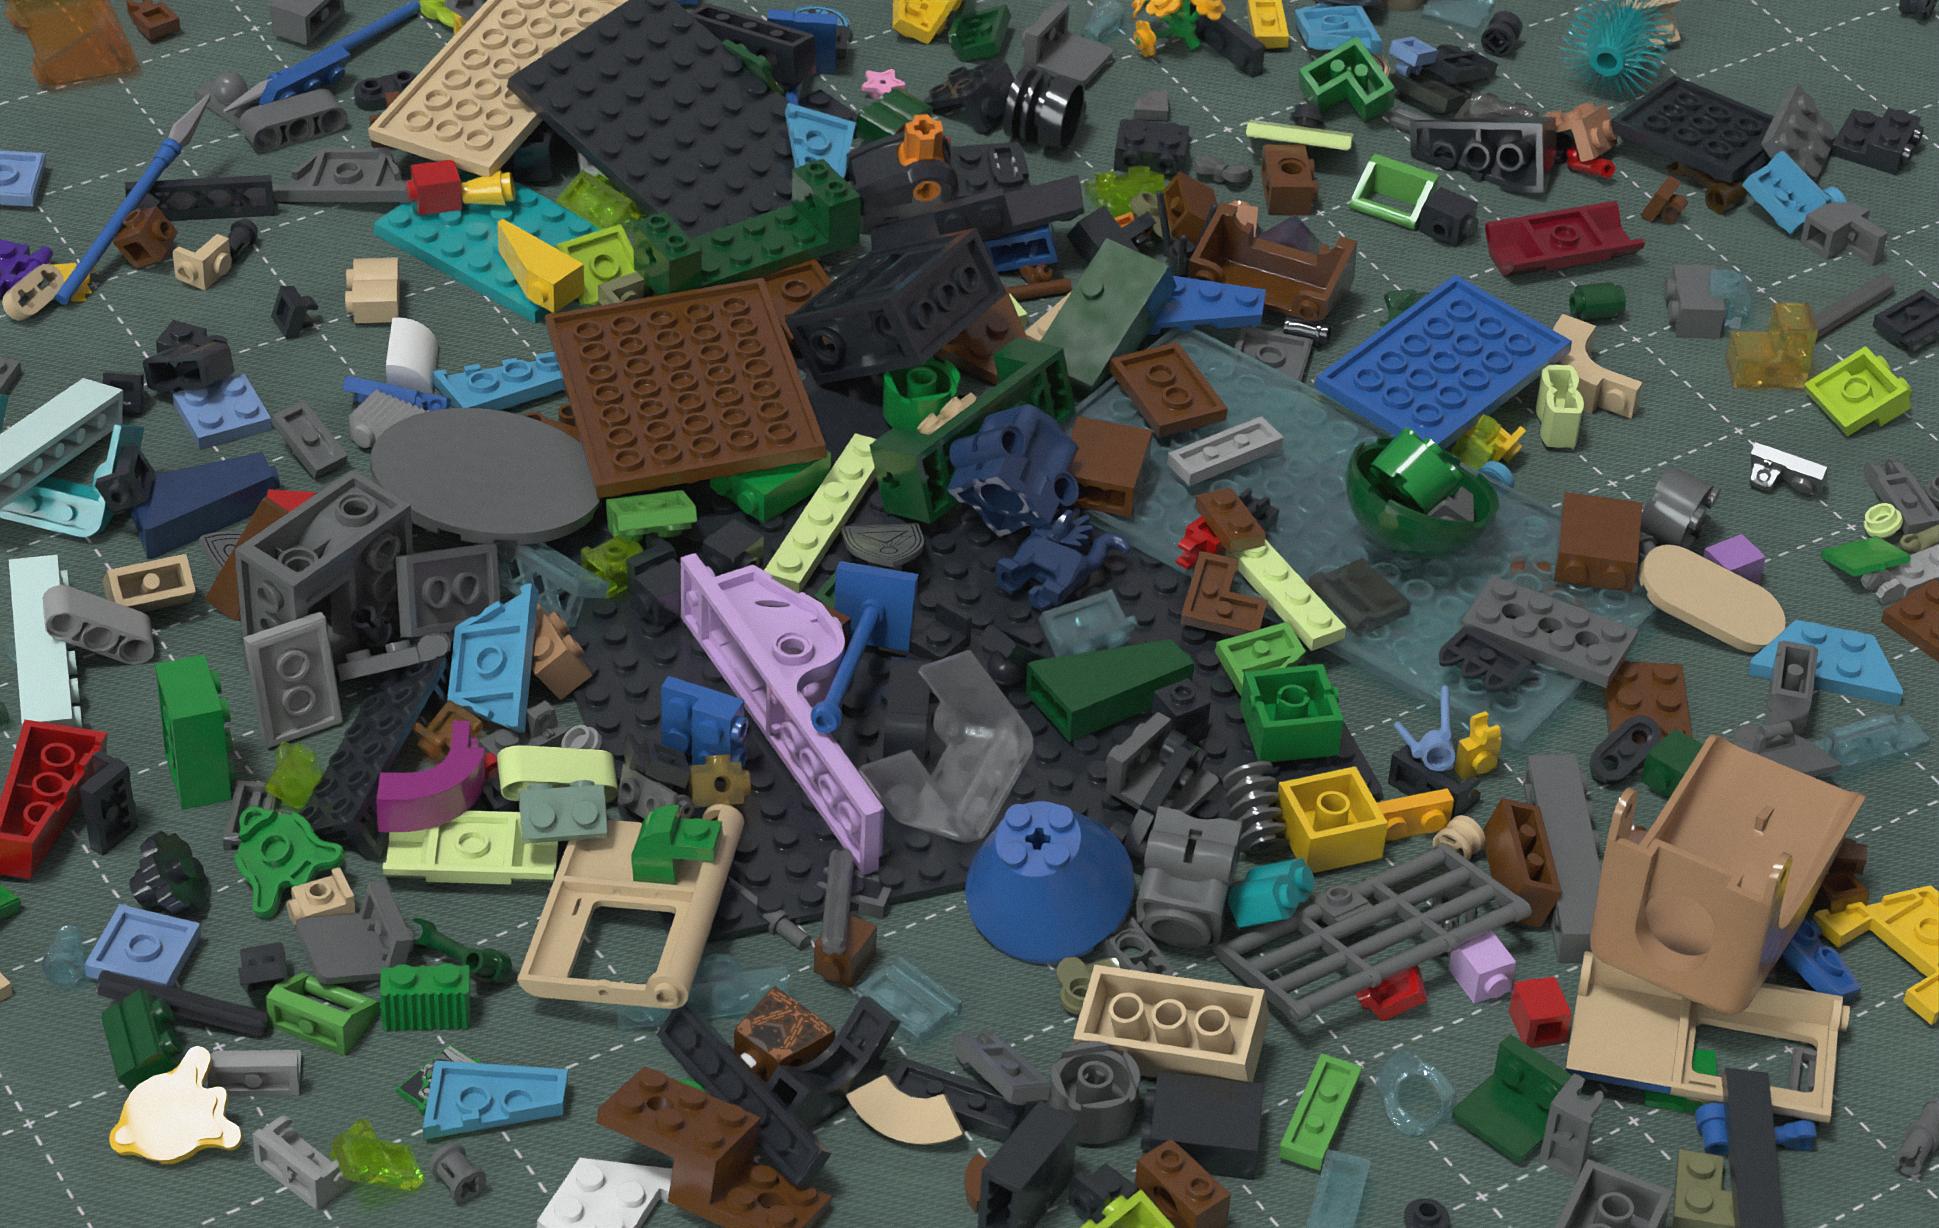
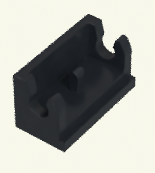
M1408 745L1392 754L1388 784L1407 796L1448 788L1454 799L1450 821L1456 816L1464 815L1480 801L1481 792L1474 789L1481 782L1478 778L1471 776L1464 783L1459 784L1446 776L1443 771H1433L1427 768L1422 758H1414Z

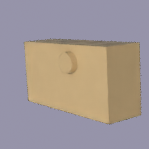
M1094 965L1073 1037L1074 1044L1099 1041L1110 1044L1109 1050L1121 1055L1125 1051L1135 1060L1142 1076L1157 1078L1158 1072L1253 1082L1270 1018L1265 990Z

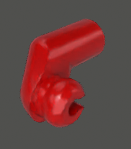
M1577 146L1567 150V164L1572 170L1605 178L1611 177L1615 172V165L1612 161L1596 157L1595 159L1581 162Z

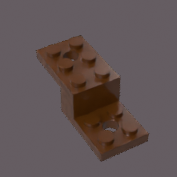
M643 1066L598 1108L597 1124L674 1158L668 1196L669 1203L724 1228H813L830 1211L831 1195L817 1190L811 1185L807 1190L796 1187L786 1175L754 1161L761 1117L747 1112L737 1105L729 1104L704 1093L699 1088L688 1086L666 1076L658 1070H652Z

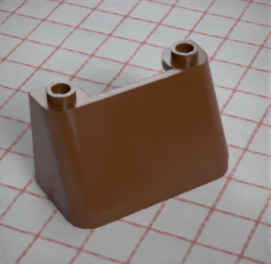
M1220 202L1189 261V275L1191 279L1265 289L1263 308L1314 322L1324 319L1349 292L1355 279L1357 241L1340 236L1335 247L1329 249L1328 245L1322 244L1317 255L1254 237V224L1247 222L1246 226H1244L1237 219L1238 207Z

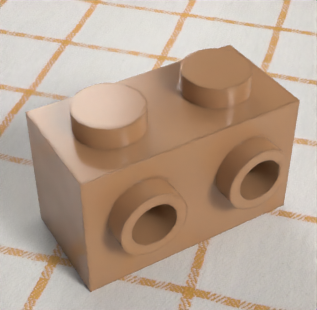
M537 603L531 668L535 675L562 700L590 678L592 674L581 658V655L584 654L583 649L570 634H566L570 629L556 611L549 615Z

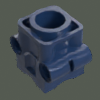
M1026 404L986 416L979 433L957 439L951 444L949 451L950 460L956 471L947 491L959 502L975 508L981 515L985 525L998 536L1013 533L1029 525L1038 527L1049 524L1056 509L1070 506L1078 499L1079 487L1077 481L1068 471L1079 447L1063 431L1056 420L1035 406Z

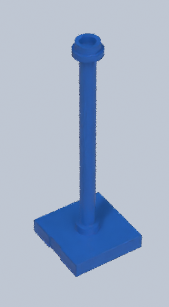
M769 9L767 21L815 35L816 74L835 75L837 15L796 13L794 11ZM802 83L797 86L787 87L786 99L791 104L799 106Z
M843 561L839 562L835 580V610L852 618L848 638L850 643L825 700L817 703L812 709L811 721L817 731L830 733L840 726L843 719L840 706L866 645L909 652L910 640L913 636L919 574Z

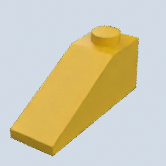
M503 218L497 222L498 251L529 300L552 313H556L584 293L583 263Z

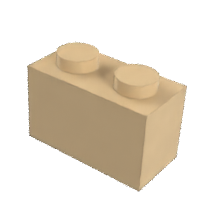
M186 554L107 570L102 580L107 600L140 612L188 603L196 593Z

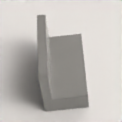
M300 1050L214 1051L210 1054L212 1066L207 1076L208 1089L222 1087L229 1097L299 1096L302 1062Z

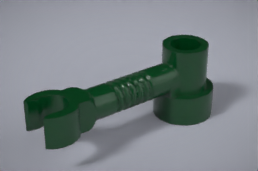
M421 918L413 919L415 923L422 926L423 930L421 937L418 940L414 939V946L432 948L462 963V965H469L470 974L475 975L481 982L501 985L509 978L512 971V961L507 953L492 948L484 950L471 949L441 934V932L437 931L433 922Z

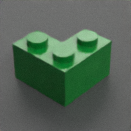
M1358 36L1299 69V89L1311 105L1322 108V111L1347 97L1366 123L1394 107L1395 87Z

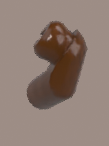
M1045 264L1036 266L1025 265L1019 268L1020 274L1029 284L1050 281L1053 277L1051 269L1048 272L1043 270L1046 267Z

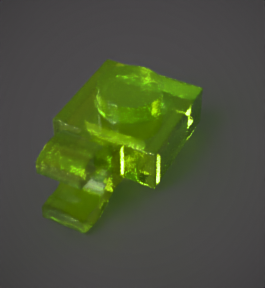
M1483 414L1472 437L1465 434L1458 438L1451 451V454L1462 459L1460 466L1474 476L1485 463L1493 461L1497 453L1495 449L1488 446L1494 441L1502 425L1498 424L1497 420Z

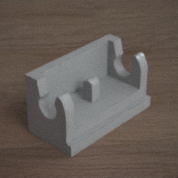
M287 1115L280 1116L262 1130L258 1129L252 1133L255 1163L318 1211L354 1183V1174L348 1170L344 1171L349 1162L343 1158H338L332 1162L298 1136V1132L292 1127L279 1135L283 1129L293 1122Z

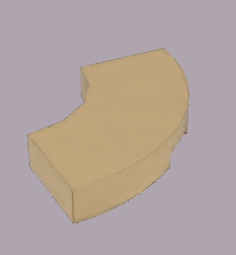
M883 1075L846 1095L852 1107L866 1123L893 1139L912 1144L934 1145L965 1136L947 1095L942 1094L928 1099L911 1097L900 1091L887 1075Z

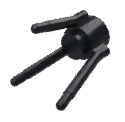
M1158 190L1156 196L1164 243L1163 256L1168 258L1167 265L1173 276L1189 277V261L1214 216L1218 205L1213 204L1211 206L1196 246L1187 240L1186 235H1182L1180 240L1172 244L1163 191Z

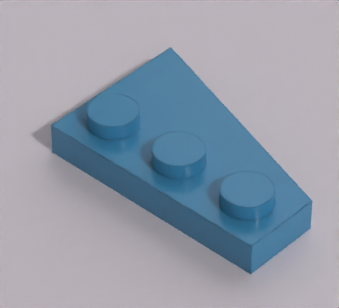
M788 103L785 116L795 168L812 161L824 159L844 179L846 153L850 152L856 122Z
M435 1060L423 1123V1140L563 1115L568 1086V1069Z

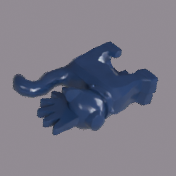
M1069 506L1063 507L1053 516L1049 524L1038 527L1030 526L1032 533L1020 545L1012 559H999L995 574L998 575L997 587L1012 595L1033 578L1043 585L1034 586L1028 592L1029 604L1041 611L1049 609L1053 605L1059 606L1070 594L1084 586L1088 576L1098 570L1106 561L1109 548L1128 553L1131 550V544L1126 536L1117 532L1103 533L1094 540L1088 555L1081 554V545H1086L1088 543L1087 535L1093 533V526L1087 525L1090 522V516L1085 515L1078 518L1080 516V508H1075L1071 511Z

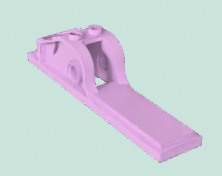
M696 553L681 557L682 620L736 696L744 699L745 709L842 846L852 852V860L861 873L865 875L877 871L879 857L882 856L884 807L830 733L817 731L811 721L813 707L825 700L844 657L845 637L840 621L837 617H832L821 602L803 592L798 594L773 580L771 574L755 565L715 577L712 569L709 566L705 567Z

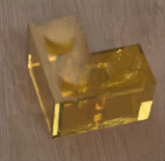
M1773 303L1767 332H1731L1725 362L1733 388H1805L1804 383L1807 382L1818 334L1810 303Z

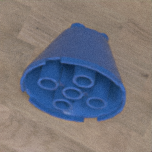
M1036 801L1024 805L1015 804L1006 811L1005 818L981 845L970 864L966 878L965 894L973 924L977 930L993 943L995 949L1020 961L1054 964L1060 963L1063 958L1074 956L1079 958L1094 951L1093 946L1105 939L1110 933L1114 935L1130 911L1135 881L1131 860L1125 847L1107 827L1096 820L1071 810L1067 806L1052 802Z

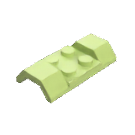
M466 811L459 817L433 828L412 832H389L386 863H383V875L394 878H426V882L511 884L512 880L554 882L557 873L559 841L522 844L520 812Z

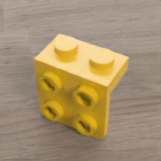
M893 0L892 29L897 30L904 37H912L928 45L935 34L940 35L947 22V16L951 10L958 9L962 0Z

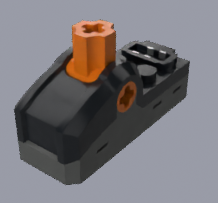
M929 114L914 115L913 121L905 123V130L899 134L878 139L846 153L844 180L861 196L860 233L862 235L871 234V228L933 212L932 206L1000 188H1003L1004 193L1031 187L1026 159L1019 142L949 147L948 140L943 135L941 121L932 119Z

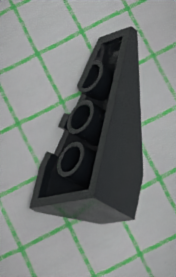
M1522 116L1410 121L1411 156L1446 169L1451 168L1470 175V178L1478 181L1484 180L1500 186V189L1508 192L1545 193L1557 152L1556 117Z

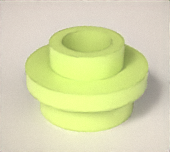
M1882 503L1871 507L1866 512L1864 527L1867 534L1872 537L1887 538L1895 534L1902 526L1903 518L1900 511L1895 509L1893 505Z

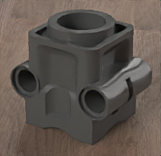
M1158 806L1153 829L1150 832L1144 861L1145 869L1137 899L1136 923L1139 924L1147 935L1169 945L1187 948L1213 947L1220 943L1224 923L1230 911L1228 897L1234 887L1240 860L1239 848L1242 822L1222 818L1211 820L1198 819L1180 810Z

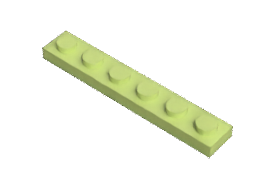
M854 434L766 566L764 571L771 574L775 581L798 594L802 591L838 536L841 527L845 525L876 477L869 446L876 439Z

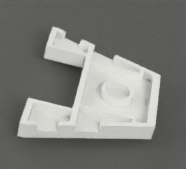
M579 1158L538 1218L537 1228H641L658 1200L668 1202L673 1169Z

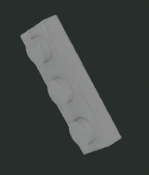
M1260 416L1169 452L1167 465L1188 486H1191L1281 450L1284 437Z

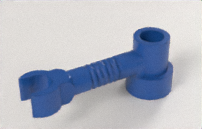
M1708 1103L1700 1106L1695 1112L1697 1131L1703 1136L1705 1152L1719 1156L1727 1155L1728 1145L1724 1104ZM1801 1120L1787 1123L1782 1127H1774L1776 1144H1783L1784 1147L1793 1148L1796 1151H1809L1813 1149L1811 1138H1817L1814 1122Z

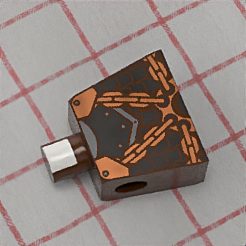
M775 986L737 1025L734 1031V1050L762 1080L768 1083L778 1065L798 1067L820 1056L835 1040L836 1029Z

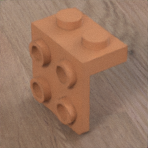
M1588 102L1575 106L1573 111L1564 114L1562 110H1557L1542 115V117H1556V133L1572 129L1581 162L1595 159L1618 144V135L1613 133L1610 124L1611 118L1606 104L1594 107L1593 102Z

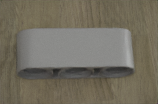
M66 585L51 587L44 593L42 597L45 631L48 635L127 664H142L152 658L154 644L151 620L148 615Z

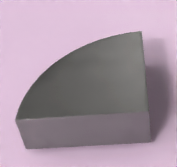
M1154 91L1140 97L1134 105L1133 119L1167 121L1168 92Z

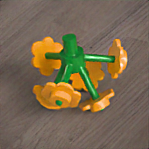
M1134 0L1132 3V7L1135 8L1132 16L1133 20L1146 8L1149 15H1156L1170 26L1169 29L1154 33L1147 21H1137L1136 31L1134 32L1135 45L1144 57L1154 56L1156 54L1154 47L1156 46V39L1175 34L1177 39H1184L1190 50L1195 49L1201 44L1194 31L1197 28L1195 21L1201 15H1207L1209 19L1217 21L1221 17V13L1225 11V6L1221 3V0ZM1190 1L1197 6L1196 11L1192 15H1190Z

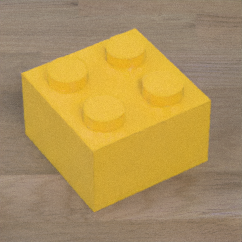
M1356 766L1279 782L1278 794L1280 800L1276 802V807L1283 809V816L1276 819V822L1286 824L1287 829L1283 834L1289 840V846L1296 858H1304L1306 866L1311 869L1312 873L1383 858L1388 822Z

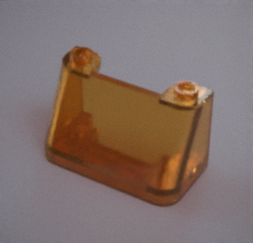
M5 0L9 7L4 10L6 16L15 28L20 25L22 26L36 53L32 57L34 65L30 67V70L41 85L47 83L50 87L127 73L139 65V61L109 0Z

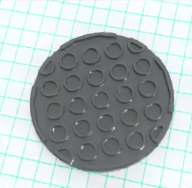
M450 408L416 414L386 429L378 437L371 452L369 472H371L374 483L411 505L412 523L437 534L441 529L460 534L461 541L477 544H494V540H516L517 545L552 541L569 535L589 523L603 498L597 499L582 445L579 441L551 425L514 413L480 408Z

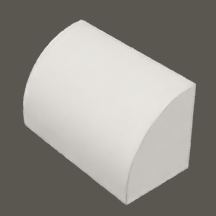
M392 318L386 359L387 384L433 394L432 371H436L439 346L435 335L423 324L406 318Z

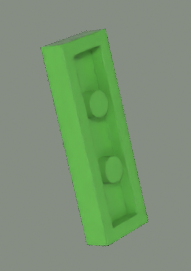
M1322 1053L1320 1054L1281 1141L1278 1157L1321 1171L1361 1079L1363 1066Z

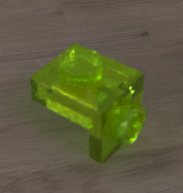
M283 740L274 753L277 767L266 781L265 790L291 806L300 808L322 774L319 762L316 760L317 755L311 749L301 743H296L292 746Z

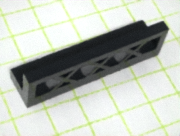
M272 175L159 180L154 183L136 209L142 211L157 206L169 221L274 216ZM125 182L126 197L137 182Z

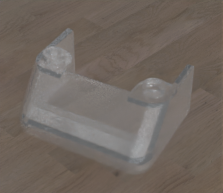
M967 650L923 665L918 670L941 701L935 711L934 729L947 748L932 774L928 773L912 750L862 765L858 770L898 822L963 843L973 842L986 836L1033 751V737L1028 726L971 650Z

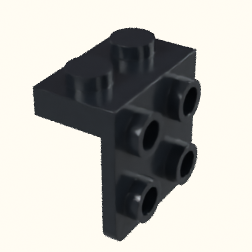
M985 62L969 70L966 67H959L947 75L949 79L944 83L930 89V95L923 101L933 108L963 103L976 133L987 132L1004 117L1014 76L1007 62L995 65L992 62Z

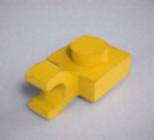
M1486 711L1473 715L1470 718V735L1468 738L1459 740L1454 770L1462 780L1478 774H1485L1497 768L1502 741L1500 737L1501 729L1498 724L1488 727L1489 714Z

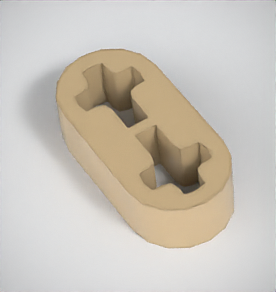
M42 264L29 272L3 296V308L7 315L17 321H24L37 313L55 297L64 284L61 272L50 264ZM43 278L47 279L48 284L44 289L40 290L37 285ZM26 294L30 300L21 307L18 301Z

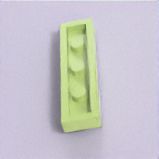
M1266 539L1265 545L1234 553H1228L1226 550V557L1238 559V571L1264 599L1268 600V604L1285 622L1290 624L1295 634L1311 651L1345 639L1346 626Z

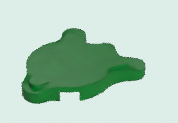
M251 806L240 815V833L238 838L241 840L238 848V854L234 853L235 865L245 881L253 888L252 908L254 913L261 919L271 918L277 913L282 893L286 888L312 882L319 872L338 868L346 860V853L342 846L319 839L308 821L295 812H292V815H278L275 810H265L259 806Z

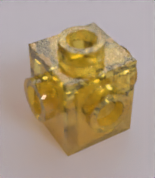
M730 754L705 756L706 764L689 766L691 771L689 792L694 808L711 807L716 804H725L734 808V805L744 804V795L751 794L749 770H742L741 762H731ZM717 777L722 778L726 783V788L723 792L717 791L714 787V781Z

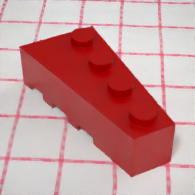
M24 719L0 799L1 875L26 879L32 878L82 804L80 787L88 779L95 776L92 755L98 750L107 754L108 732Z

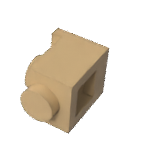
M340 867L332 869V876L292 887V900L286 902L288 915L294 926L300 918L355 914L354 894Z

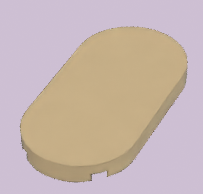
M1676 545L1658 546L1648 553L1639 567L1638 579L1642 587L1644 584L1648 591L1646 596L1656 607L1737 649L1746 652H1758L1785 630L1784 612L1772 594L1761 586L1686 548Z

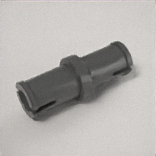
M1938 1099L1928 1100L1924 1104L1918 1119L1911 1122L1905 1130V1141L1894 1156L1896 1167L1901 1165L1904 1158L1907 1159L1900 1170L1902 1173L1908 1175L1918 1174L1928 1154L1934 1152L1939 1146Z

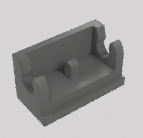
M1574 1073L1550 1104L1539 1162L1577 1182L1587 1159L1590 1160L1592 1146L1589 1142L1595 1119L1594 1115L1602 1106L1603 1092H1596L1594 1098L1590 1101L1581 1100L1577 1095L1581 1094L1585 1078Z

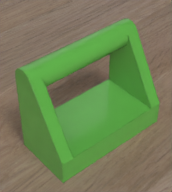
M1374 154L1369 160L1351 198L1349 208L1416 230L1421 223L1423 204L1437 191L1439 175ZM1373 191L1414 205L1415 208L1412 214L1366 198Z
M304 972L275 985L266 996L269 1027L346 1056L380 1009V1002L335 984L320 983L315 976ZM308 992L349 1008V1010L343 1012L303 995Z

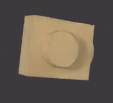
M216 234L195 253L182 247H177L173 251L175 277L203 290L209 288L231 268L232 258L230 256L229 238Z

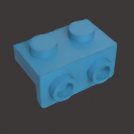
M1784 151L1777 153L1767 166L1751 174L1742 184L1750 193L1752 199L1761 204L1773 216L1775 222L1789 234L1804 227L1806 215L1827 204L1830 200Z

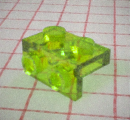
M1149 166L1128 168L1129 174L1116 176V171L1095 173V179L1084 181L1085 195L1096 198L1097 209L1105 205L1113 217H1118L1133 211L1129 203L1141 191L1150 192L1155 196L1158 190L1163 191L1165 189L1164 174L1150 171Z

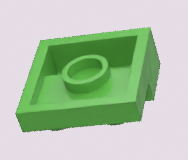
M683 490L606 499L608 530L614 538H620L622 542L642 540L643 534L651 532L658 533L660 537L678 536L682 534V530L692 529L691 522H697L696 506Z

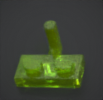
M358 1119L346 1133H340L330 1144L332 1149L329 1151V1156L333 1161L337 1159L339 1169L347 1180L415 1191L425 1180L410 1145L377 1139L373 1127L367 1119Z

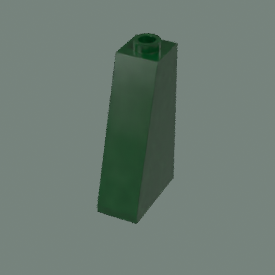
M1172 639L1073 654L1028 663L1026 694L1068 741L1071 742L1153 707L1154 691L1187 678L1192 682L1195 667L1191 656L1187 652H1183Z

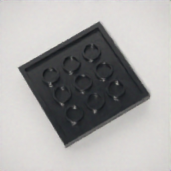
M1673 75L1612 118L1610 124L1613 133L1620 136L1625 142L1637 143L1649 148L1656 155L1668 156L1680 161L1686 168L1706 172L1717 181L1732 183L1744 173V169L1765 151L1761 143L1774 116Z

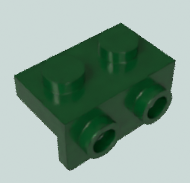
M962 0L955 13L951 30L948 33L950 46L953 50L957 51L962 62L976 58L987 59L999 53L1011 18L1007 4L976 12L970 0Z

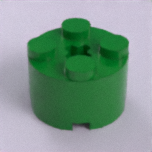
M933 355L922 365L885 372L883 416L888 424L892 427L920 433L917 427L931 413L938 416L941 414V409L952 398L957 397L959 399L960 375L957 368L946 359L944 364L934 361Z
M1409 427L1401 431L1370 464L1372 475L1392 497L1396 494L1405 501L1403 506L1422 514H1428L1463 480L1462 474L1449 463L1445 464L1440 459L1444 453L1434 441L1427 437L1422 441Z

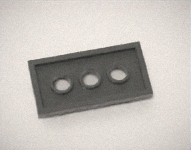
M1494 575L1491 576L1465 614L1460 625V630L1467 626L1520 656L1604 688L1609 686L1637 641L1639 632L1638 629L1618 621L1608 619ZM1506 615H1513V616H1517V618H1515V619H1509V618H1507V617H1505V616H1506ZM1542 629H1551L1554 631L1552 633H1546L1542 631ZM1578 643H1588L1590 646L1583 647Z

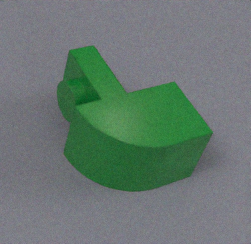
M666 805L651 811L642 822L632 851L633 881L675 885L683 860L714 862L723 837L722 821L680 818L679 805Z

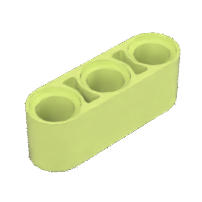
M518 745L507 747L497 754L501 794L508 800L519 801V790H527V787L532 784L548 783L552 785V788L569 787L571 782L579 780H590L595 785L604 784L605 804L618 797L619 790L614 756L608 751Z

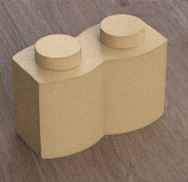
M398 257L354 259L353 269H346V313H353L354 323L392 322V318H399L400 273Z

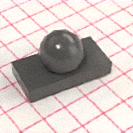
M231 71L221 73L214 80L194 90L195 100L198 102L207 94H210L211 98L206 107L240 128L239 121L242 114L248 109L258 106L260 102L258 101L227 113L223 112L226 107L244 95L248 90L245 79L239 73Z

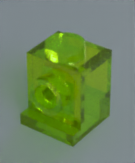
M618 535L594 549H590L588 546L581 549L582 580L606 599L611 598L627 589L626 559L643 552L642 547L637 541L631 540L627 543Z

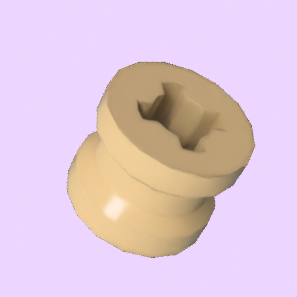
M1459 815L1449 822L1446 829H1442L1433 838V848L1444 843L1469 861L1472 854L1478 853L1485 846L1486 838L1482 828L1475 820L1468 816Z

